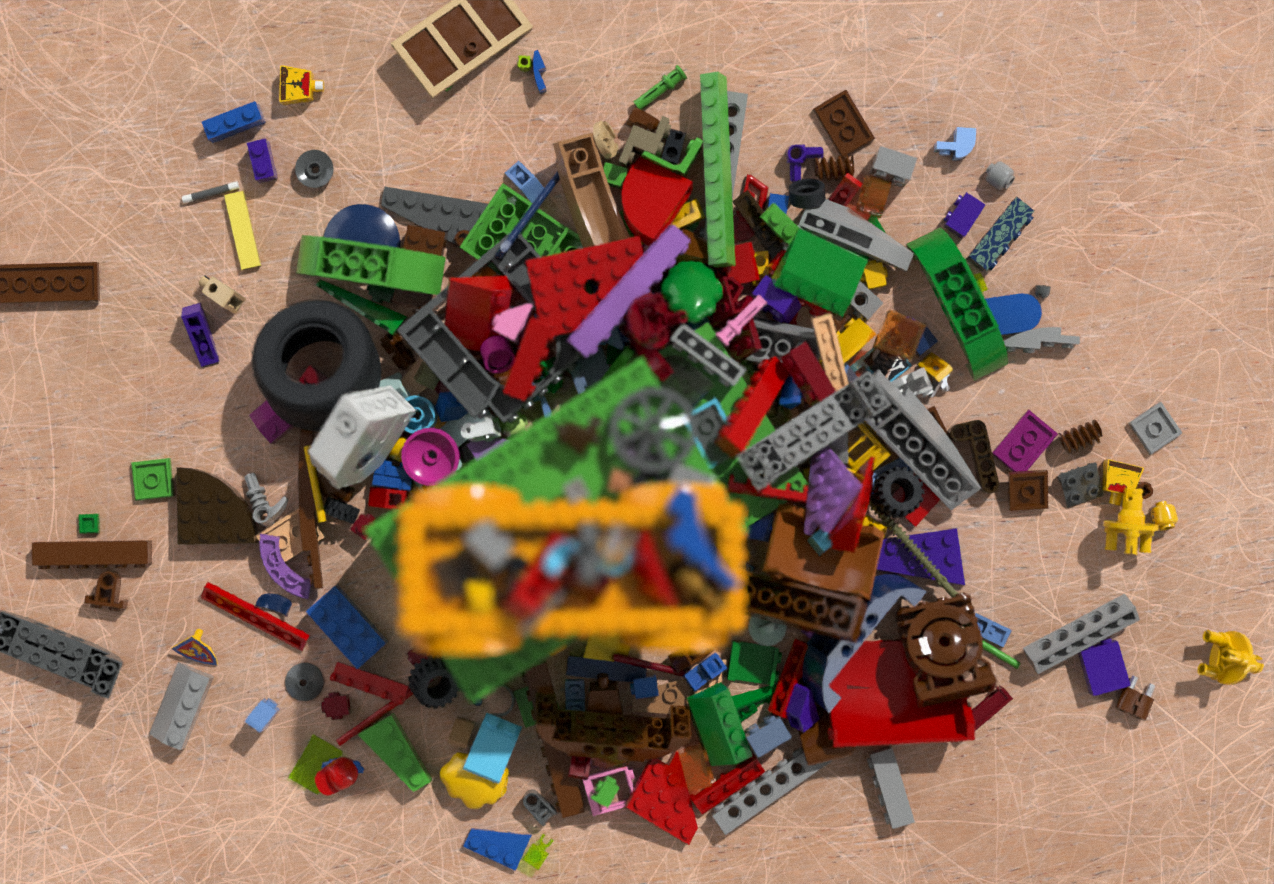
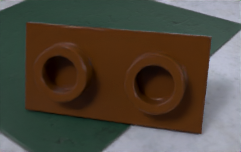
M387 333L380 339L382 342L381 346L388 355L393 352L396 353L391 359L399 369L401 368L404 371L409 367L408 365L416 362L413 353L405 347L398 334L394 336Z

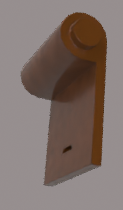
M817 707L820 719L805 732L798 730L807 766L852 756L853 751H856L855 746H833V740H829L828 728H831L829 712L822 707Z

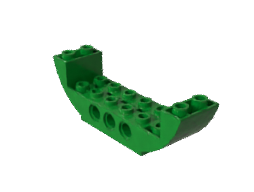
M940 227L907 243L908 250L914 253L913 260L919 261L968 360V363L965 365L973 381L1008 365V355L998 328L999 326L965 258L951 237Z

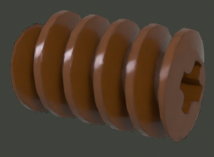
M845 155L843 161L840 156L836 157V161L830 156L828 162L825 157H822L820 163L818 158H814L815 177L822 181L823 176H826L827 181H830L831 175H833L836 181L839 175L842 176V179L847 173L854 176L853 155L851 160L848 155Z
M1095 419L1092 420V424L1086 422L1085 427L1078 425L1077 429L1073 427L1070 432L1065 430L1063 435L1058 433L1060 442L1069 455L1072 454L1071 448L1078 452L1079 445L1086 449V442L1093 446V440L1095 439L1099 444L1100 437L1103 436L1101 427Z

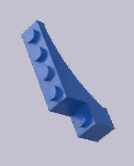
M680 484L665 504L668 507L666 510L675 518L678 515L681 517L666 537L670 540L668 545L676 551L679 549L683 550L686 553L684 556L693 564L696 562L703 566L701 570L710 577L715 575L719 578L720 581L718 583L726 590L730 588L735 590L740 582L718 561L704 536L697 510L696 500L698 496L683 484Z

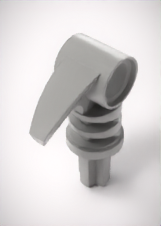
M249 473L245 476L249 489L246 495L247 498H251L250 504H253V518L263 527H270L285 510L288 499L284 496L277 504L270 507L269 502L266 501L267 496L263 495L266 492L265 488L259 486L255 473ZM267 513V518L261 521L262 515Z

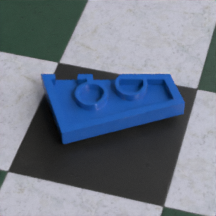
M471 828L463 847L516 871L532 834Z

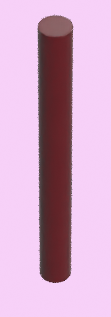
M613 653L611 657L612 661L683 677L686 674L685 669L676 672L672 666Z

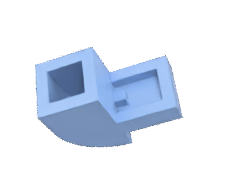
M957 127L954 130V142L937 141L934 144V152H939V155L949 156L950 153H953L952 161L964 158L972 151L975 145L976 128Z

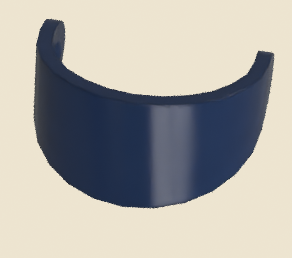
M268 593L261 595L257 599L256 606L280 612L288 617L292 603L282 595Z

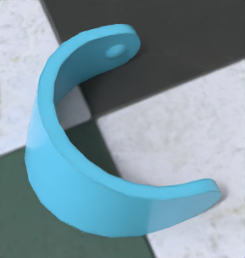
M569 540L559 542L547 554L544 568L556 576L564 562L578 547Z
M628 550L627 561L621 568L609 570L599 564V569L610 577L620 575L628 567L631 550Z

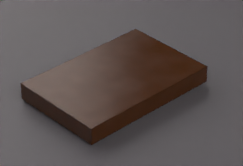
M847 90L840 92L813 108L815 115L841 158L875 139Z

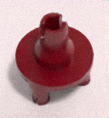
M644 294L632 301L627 318L622 322H626V324L619 326V329L624 336H632L642 347L656 349L668 342L672 333V327L687 321V317L682 318V316H687V313L684 310L674 313L670 312L660 294Z

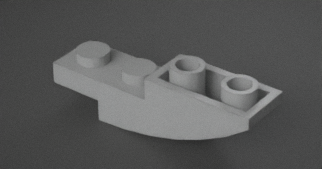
M1046 327L1016 334L1005 339L1004 344L1006 351L1009 352L1023 349L1024 353H1035V350L1041 348V343H1043L1044 347H1054V344H1062V348L1072 349L1074 345H1079L1080 337L1061 335V327Z

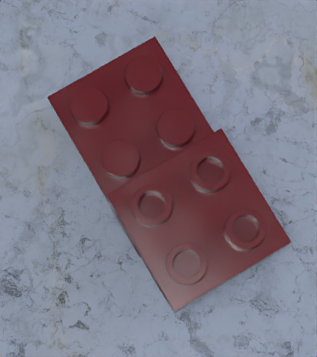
M723 277L719 280L722 285V299L716 303L715 312L708 316L712 328L725 327L728 321H733L754 300L751 296H746L737 301L744 287L733 277ZM753 318L741 328V333L729 342L730 353L733 361L736 363L742 362L762 349Z

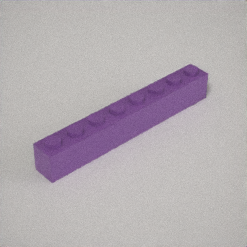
M674 224L669 225L570 335L566 342L582 357H587L588 355L591 357L598 349L596 346L601 341L604 342L611 335L609 331L614 326L618 327L623 322V316L628 312L632 301L640 295L649 293L651 284H656L663 277L661 273L666 268L670 269L676 262L674 260L678 254L682 255L689 246L687 244L691 240Z

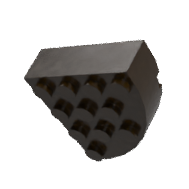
M176 467L177 545L259 543L256 537L258 534L257 525L249 506L232 485L224 479L203 470Z

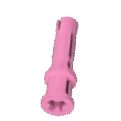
M757 295L733 321H728L727 325L720 332L715 333L716 337L725 346H728L729 342L741 333V328L767 304L760 295Z

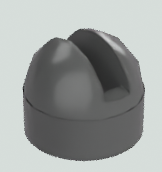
M1035 285V295L1038 298L1042 297L1045 299L1049 296L1051 286Z

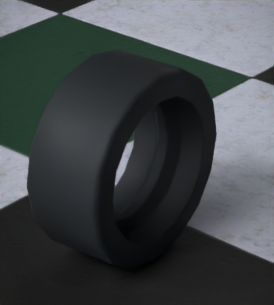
M810 178L793 182L789 186L790 204L802 209L814 208L823 204L826 200L824 183Z

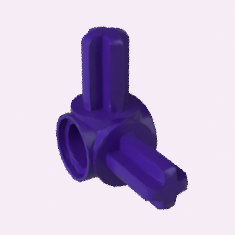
M793 144L786 149L787 163H790V181L801 180V163H804L805 159L822 158L824 155L823 147H805V144ZM793 148H798L800 151V155L796 159L792 158L790 154Z

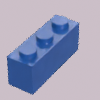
M256 101L201 121L206 136L212 143L266 123L261 108Z

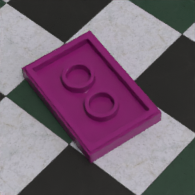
M1028 409L993 450L992 454L1012 472L1028 471L1058 433Z

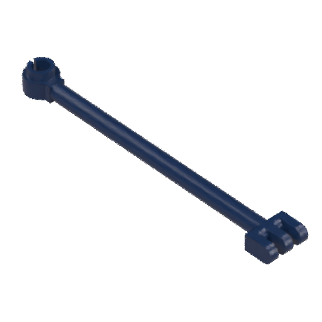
M556 171L496 251V258H502L559 182L558 171Z

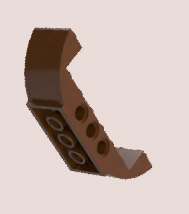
M536 693V728L539 735L549 745L566 752L568 756L644 762V760L673 753L691 740L690 707L670 705L665 719L555 709V694Z

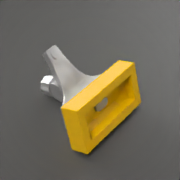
M931 352L917 365L920 369L924 367L927 374L933 378L932 386L934 392L928 396L934 397L939 388L943 392L949 391L950 386L946 378L953 369L947 362Z

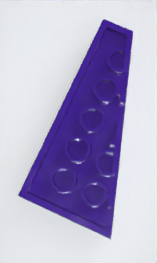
M957 528L909 535V539H913V544H917L916 547L921 548V552H925L924 556H928L929 561L932 560L931 564L936 565V569H940V574L945 576L948 582L965 585ZM897 537L883 539L877 565L878 570L935 580L934 577H930V573H926L927 569H923L922 564L919 565L920 561H916V557L911 556L912 552H908L909 549L904 548V544H900V539L897 540Z

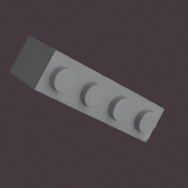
M888 746L868 752L870 757L867 758L869 768L873 769L875 776L872 777L875 788L879 787L881 793L878 795L879 802L886 809V813L883 814L886 824H890L892 829L915 823L893 748Z

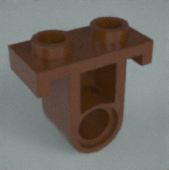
M116 571L101 573L97 580L95 599L94 595H85L84 603L90 604L91 608L102 609V606H108L111 611H121V608H127L128 600L124 599L118 602L121 587L120 574ZM108 575L113 578L111 586L106 583Z

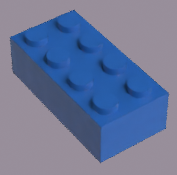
M339 585L331 588L306 611L356 669L360 668L388 643L387 639Z

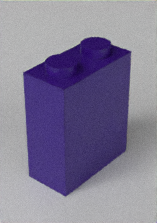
M1105 638L1100 641V644L1092 645L1078 653L1090 695L1097 696L1131 686L1118 641Z

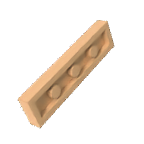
M826 314L813 318L811 321L824 372L836 391L848 385V380L831 314Z

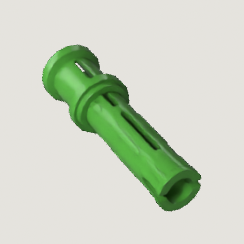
M676 65L673 71L663 75L659 83L634 100L633 103L638 109L642 110L668 89L673 90L674 86L682 80H686L687 76Z

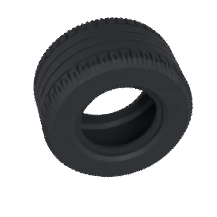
M326 300L301 301L300 303L297 302L292 304V306L289 305V307H285V309L279 311L266 322L254 343L252 370L256 383L272 410L282 420L294 427L308 431H321L343 395H350L370 389L374 390L380 386L381 362L367 327L354 312L338 303ZM330 341L342 345L343 360L341 366L331 378L322 383L312 385L301 384L292 380L285 373L291 358L300 349L309 344Z

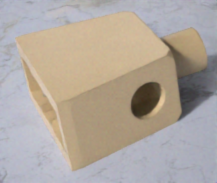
M204 275L199 280V285L203 287L202 293L234 314L237 313L246 300L244 296L213 276L209 278Z

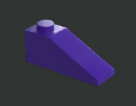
M201 302L183 307L181 318L201 367L220 362L208 319Z

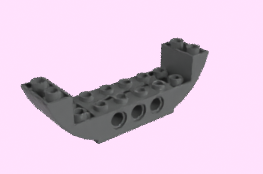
M0 610L1 653L91 687V693L107 699L110 698L123 665L122 659L107 649L98 646V644L29 617Z

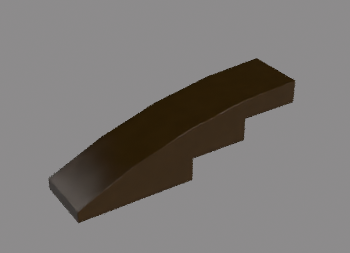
M747 190L732 202L762 246L768 251L770 257L774 259L783 250L782 240L760 218L764 211Z

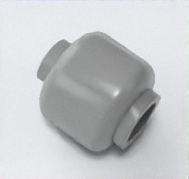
M1001 161L996 164L991 163L986 169V181L998 190L1008 189L1015 180L1014 170Z

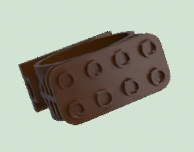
M965 592L956 594L954 598L941 597L932 603L928 601L920 602L917 606L911 608L910 606H903L895 613V622L898 626V633L901 637V644L903 645L907 662L916 674L913 687L918 709L992 692L996 687L997 679L993 674L991 664L981 657L983 650L982 635L978 626V619L974 613V606H972L971 595H966ZM939 618L955 621L964 627L961 629L957 624L951 621H938L932 623L925 630L923 638L911 640V637L920 636V633L926 624ZM947 640L949 646L943 647L939 644V641ZM972 645L975 646V647L969 649V651H968L966 657H965L961 662H959V663H957V664H955V665H952V666H938V665H935V664L931 663V662L928 661L927 659H921V660H918V659H917V658H921V657L927 656L928 659H930L932 662H934V663H936V664H939V665H950V664H953V663L957 662V661L963 656L966 647L972 646ZM972 674L973 680L961 683V681ZM934 685H936V686H945V687H941V688H938V689L936 690L935 687H934Z

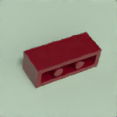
M806 342L780 357L784 367L790 373L795 385L798 386L810 407L837 392Z

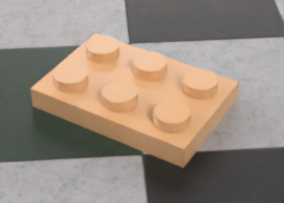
M299 508L256 535L259 542L260 534L279 536L280 552L285 562L303 552ZM316 522L319 542L325 538V535Z

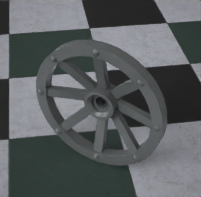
M657 387L640 389L628 395L617 406L611 420V440L620 458L634 469L648 473L665 472L680 465L693 450L697 437L696 418L689 404L673 391ZM657 396L666 398L656 417H653L646 397ZM640 400L647 420L645 421L627 414L624 411L633 402ZM672 401L686 415L661 421ZM620 418L643 427L628 435L618 437ZM689 422L690 434L688 442L664 428ZM656 425L658 428L654 431L650 427ZM645 435L646 437L636 459H634L624 450L622 444ZM661 436L684 448L678 456L668 461ZM651 440H655L662 461L661 464L642 462Z

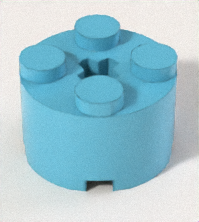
M413 395L405 398L422 415L419 416V420L412 417L404 430L413 434L423 428H434L438 419L435 405L422 396Z

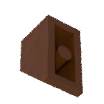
M714 649L675 651L669 654L668 658L676 672L692 666L714 651Z

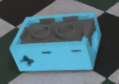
M715 398L693 410L697 423L695 444L710 468L731 458L715 444L719 437L718 432L727 423V417ZM689 422L683 423L690 434Z

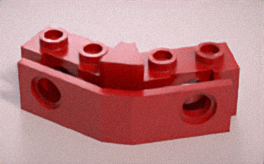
M556 530L550 534L502 608L523 623L526 622L530 615L535 616L541 608L539 602L543 603L546 597L550 598L559 586V583L553 579L554 577L559 578L565 567L561 566L557 575L554 576L544 568V561L547 554L556 544L563 540H571ZM576 550L568 557V560L573 558Z

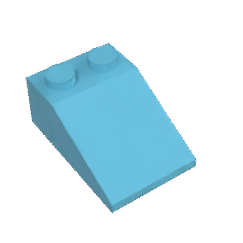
M486 713L463 770L499 784L522 727Z

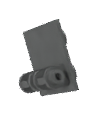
M1096 462L1088 463L1080 468L1076 467V469H1071V471L1065 473L1061 472L1057 476L1059 483L1062 484L1067 508L1104 496Z

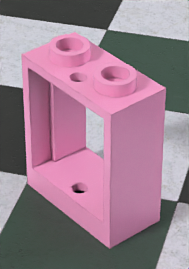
M627 764L589 774L588 779L583 780L593 816L624 808L629 798L610 803L607 808L599 806V803L591 799L589 794L591 792L595 793L592 780L624 771L631 795L634 789L632 779H635L633 769L628 768Z

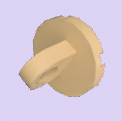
M606 121L595 123L593 135L598 152L607 159L615 157L618 153V144L614 143L616 135L612 127Z

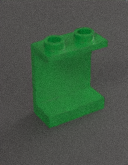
M732 640L727 680L761 683L774 687V682H778L779 671H776L777 663H781L782 652H779V648L774 646Z

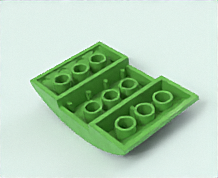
M502 183L460 248L479 260L514 229L532 203ZM539 208L520 232L540 257L583 248L577 233L565 227ZM493 263L488 265L498 275L504 276Z

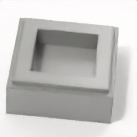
M581 477L562 486L571 505L590 495Z

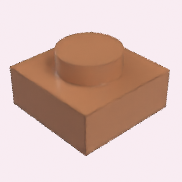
M613 469L609 490L621 492L630 489L633 473Z

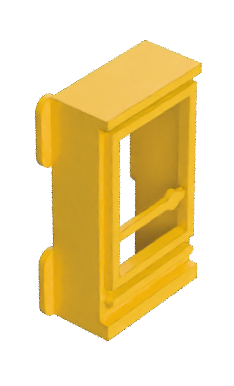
M863 421L857 426L865 435H862L848 449V453L860 442L865 441L866 437L874 445L855 462L849 456L847 464L854 471H857L870 456L875 457V469L891 455V451L877 437V432L866 421Z

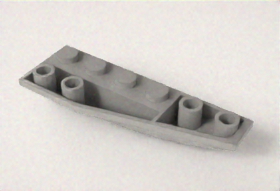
M827 199L817 207L805 209L799 223L802 229L822 239L906 272L914 256L913 252L852 209Z

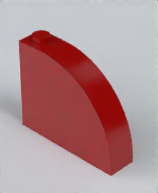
M639 156L636 162L630 165L622 187L623 215L635 237L639 236L640 241L650 247L664 230L673 223L693 193V181Z

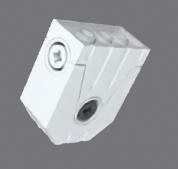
M391 385L343 395L308 451L312 464L337 489L353 485L354 483H361L383 464L416 410Z

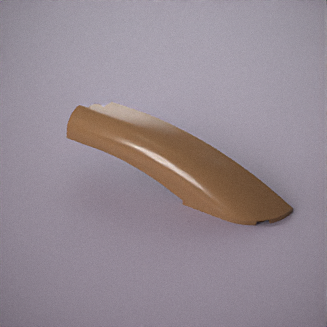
M593 132L554 143L553 147L558 163L555 164L583 248L630 238L609 188Z

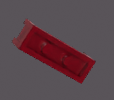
M632 336L628 339L631 343L629 347L635 353H639L652 370L651 373L656 380L659 378L663 382L674 372L657 349L642 347Z
M1001 685L996 686V689L972 709L975 731L1013 700L1011 695Z

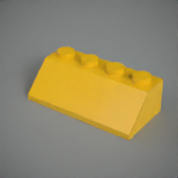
M860 318L856 320L850 319L844 325L846 329L843 332H836L843 363H846L876 335L875 331Z

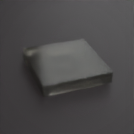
M471 547L430 561L445 601L466 594V583L483 580Z

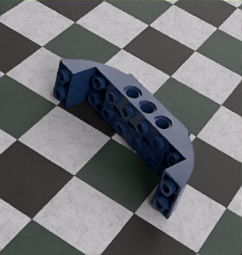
M892 574L875 576L870 600L862 599L868 608L856 644L814 633L806 643L808 648L802 666L803 685L811 689L814 702L830 713L841 697L828 685L835 679L836 675L847 664L899 597L915 607L927 591L902 576Z

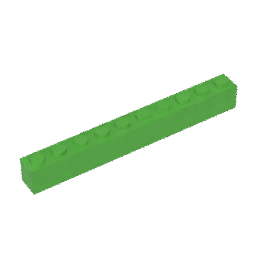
M717 71L700 74L708 262L711 266L722 268L735 266L727 77Z

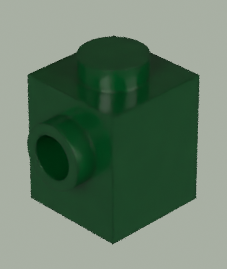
M368 284L367 290L369 291L368 295L372 296L371 300L380 304L383 301L392 304L395 288Z

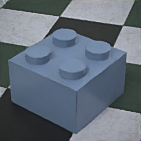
M771 713L763 718L764 721L758 725L754 723L746 728L745 736L758 758L792 738L782 720L776 714Z

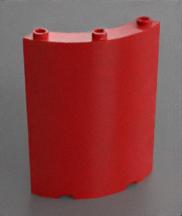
M901 639L864 641L836 675L835 679L828 685L841 697L829 713L831 728H828L829 740H833L834 747L975 740V721L972 709L968 707L967 699L969 697L918 709L913 687L916 674L907 662ZM940 640V641H939V644H940L941 646H943V647L949 646V643H948L947 640ZM965 649V652H964L963 656H962L957 662H955V663H953V664H950V665H939V664H936V663L932 662L930 659H928L927 656L921 657V658H917V659H918V660L927 659V660L930 661L931 663H933V664H935V665H938V666H952V665H955V664L961 662V661L966 657V649ZM934 685V687H935L936 690H937L938 688L945 687V686H936V685Z

